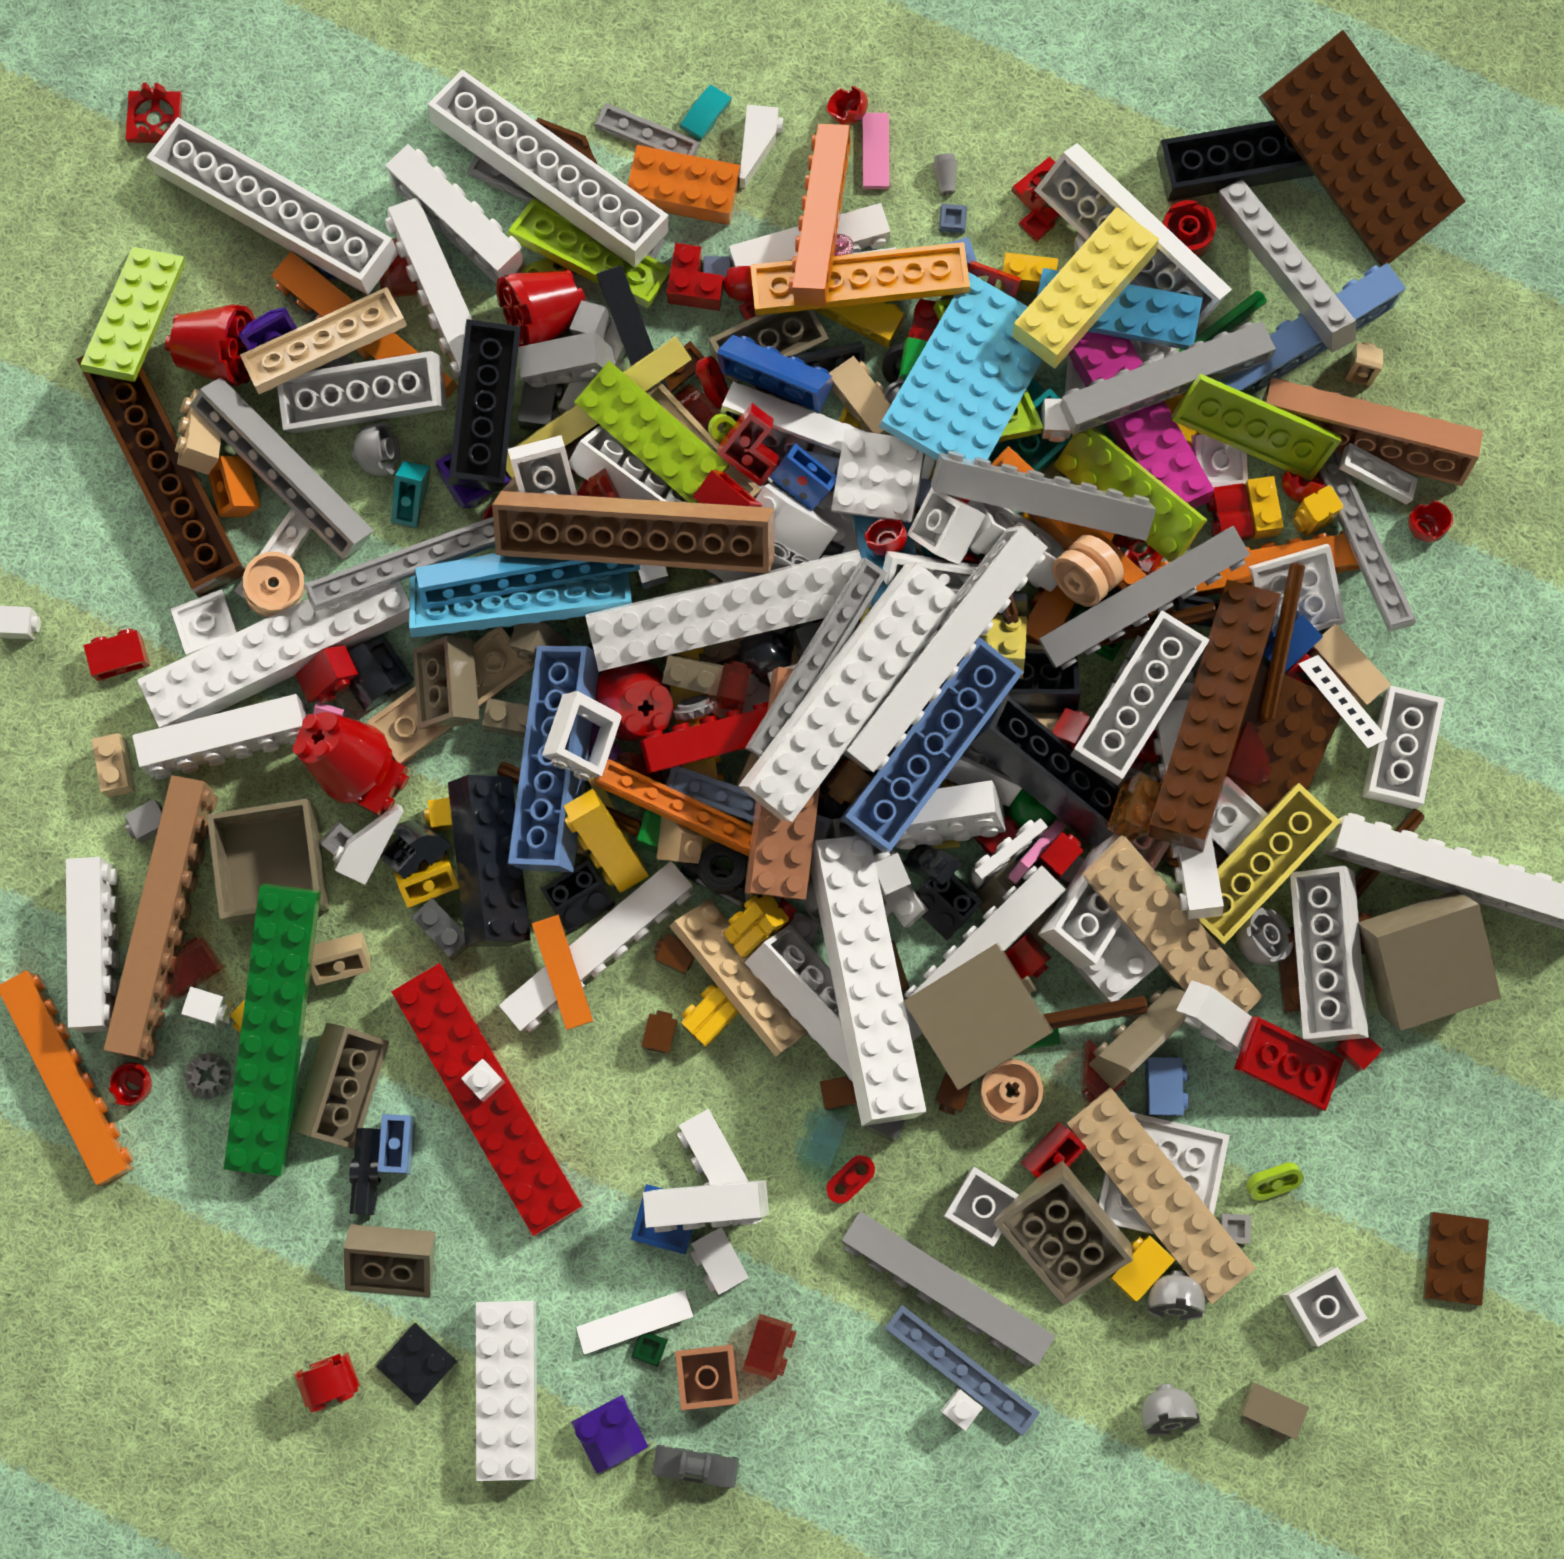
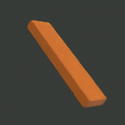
M559 915L532 923L566 1030L568 1031L594 1022Z

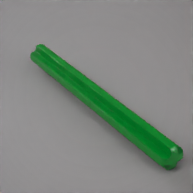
M1260 291L1254 292L1196 336L1194 343L1198 341L1205 343L1213 340L1216 335L1222 332H1229L1266 304L1267 299L1264 293Z

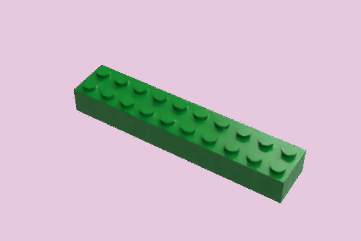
M271 884L259 886L223 1170L280 1177L286 1171L321 891Z

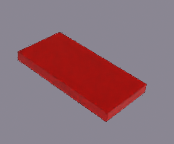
M1253 1016L1234 1069L1309 1106L1326 1111L1344 1059L1260 1017Z

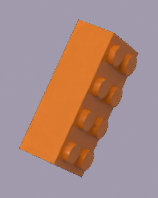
M637 145L627 186L665 213L730 225L740 182V165Z

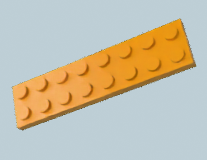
M964 242L834 256L827 307L794 305L793 294H789L788 291L789 278L794 277L795 274L792 273V260L751 265L755 315L970 293Z

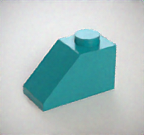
M408 461L402 463L395 474L391 513L392 523L417 528L428 490L430 466Z

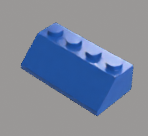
M732 335L717 352L721 373L817 413H820L833 386L832 375L826 369L819 366L813 368L805 365L803 360L795 356H790V358L783 356L777 349L770 346L765 348L759 346L754 340L746 336H741L740 338Z

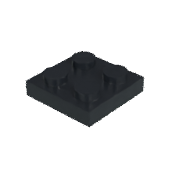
M415 1322L376 1367L413 1402L419 1405L457 1363V1360Z

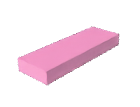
M866 113L862 118L863 189H889V113Z
M1060 820L1055 821L1020 860L1008 878L1016 884L1052 844L1066 825Z

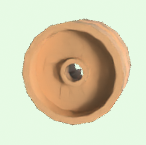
M1082 535L1052 565L1053 577L1059 588L1067 597L1085 607H1094L1110 590L1123 580L1124 575L1123 565L1117 554L1108 544L1091 535Z
M265 552L254 557L247 565L243 574L244 598L248 606L257 615L266 618L300 603L304 595V574L299 564L289 555L281 552ZM272 583L278 584L277 587H271Z
M1008 1059L984 1074L979 1083L978 1096L981 1107L989 1117L999 1123L1014 1124L1024 1121L1036 1112L1042 1101L1043 1085L1039 1074L1032 1066L1021 1060ZM1007 1087H1011L1014 1089V1096L1012 1095L1009 1098L1005 1095L1007 1093Z

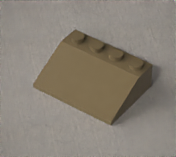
M1063 1161L1040 1175L994 1219V1224L1063 1306L1133 1261L1132 1244Z

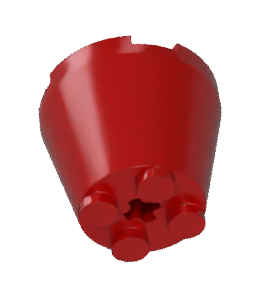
M570 270L511 273L498 278L496 284L498 306L503 307L504 317L508 323L506 325L521 326L519 347L554 340L570 330L581 300L586 301L582 288L576 287Z
M235 304L186 314H176L173 318L171 334L165 339V348L168 352H171L173 362L177 368L214 381L222 377L229 386L248 383L251 378L240 354L248 350L238 334L248 323L255 320L254 314L247 306Z
M641 661L607 669L598 677L595 701L622 716L615 736L616 739L623 741L643 740L646 738L645 733L660 729L664 730L669 725L673 713L670 685L662 683L664 674L649 662Z
M330 712L307 715L302 721V727L293 745V752L299 757L322 791L340 803L358 802L362 800L361 796L367 793L374 785L379 787L389 771L392 760V749L388 746L383 732L372 725Z

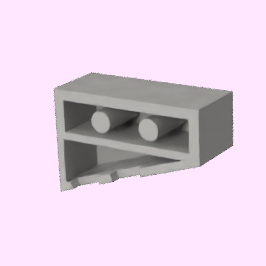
M594 331L518 347L520 378L532 387L592 381L608 361L615 365L614 348Z

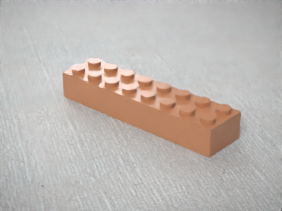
M1272 377L1262 398V401L1339 434L1341 442L1334 452H1339L1341 456L1343 455L1344 447L1352 443L1404 472L1463 486L1480 455L1483 431L1474 429L1471 426H1463L1447 422L1443 419H1435L1415 412H1407L1391 406H1383L1364 399H1355L1336 392H1327L1312 386H1304Z
M777 667L772 670L767 712L793 669ZM820 785L793 822L780 821L756 801L744 893L806 900Z

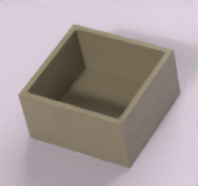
M308 799L207 814L220 920L229 926L255 923L259 886L263 884L321 891L319 912L330 911L322 848L319 842L320 832L317 809Z
M1458 890L1358 922L1381 1016L1398 1030L1402 1031L1501 998L1480 906Z
M999 943L994 944L903 1001L958 1090L1053 1032V1029L1030 994L1037 990L1029 976L1021 980Z

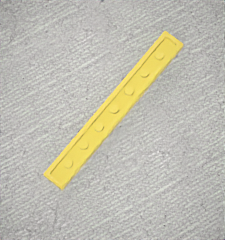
M675 336L623 373L640 388L647 391L692 359ZM576 404L515 447L560 435L562 436L564 446H566L598 423ZM508 452L506 471L513 478L515 474Z

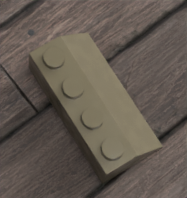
M812 309L758 315L709 338V349L713 358L719 364L717 352L732 335L740 338L741 336L749 337L757 345L764 348L766 346L773 347L786 357L804 353L829 341V338L815 311ZM723 374L725 378L731 383V385L732 382H742L738 379Z
M1172 986L1164 993L1159 989L1147 1000L1151 1005L1146 1013L1131 1015L1129 1018L1132 1020V1023L1128 1027L1122 1024L1111 1035L1114 1040L1109 1045L1104 1041L1093 1052L1096 1058L1089 1065L1112 1089L1133 1073L1184 1023L1186 1017L1176 1010L1185 991Z
M326 1022L292 1132L355 1150L356 1128L363 1127L389 1041L345 1026Z

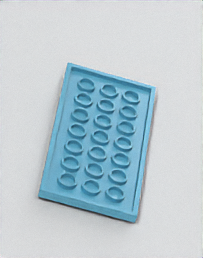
M968 272L970 293L955 294L879 425L881 429L936 461L939 453L948 454V451L961 453L964 455V459L974 461L975 457L988 460L1042 361L1040 357L1012 337L1014 322L1028 306Z
M624 571L616 575L608 574L605 577H593V579L583 581H571L561 585L423 609L417 576L415 575L410 577L411 637H428L435 634H453L459 631L484 630L491 627H510L516 624L539 623L556 619L566 620L631 604L629 572Z

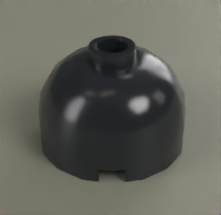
M771 630L746 636L739 643L742 645L738 649V655L742 664L751 675L756 673L760 676L759 682L771 686L767 673L772 672L777 667H788L792 664V651L789 640L784 635Z

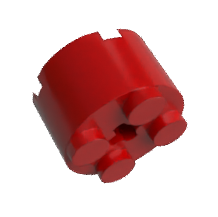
M1180 201L1169 209L1164 216L1162 224L1200 259L1208 251L1216 230L1215 217L1210 209L1206 206L1204 208L1197 204L1198 202Z
M345 1352L342 1356L337 1354L310 1365L311 1370L303 1372L300 1369L293 1374L304 1406L309 1408L310 1413L327 1407L326 1404L335 1398L338 1403L348 1400L354 1396V1393L359 1391L360 1383L349 1352Z

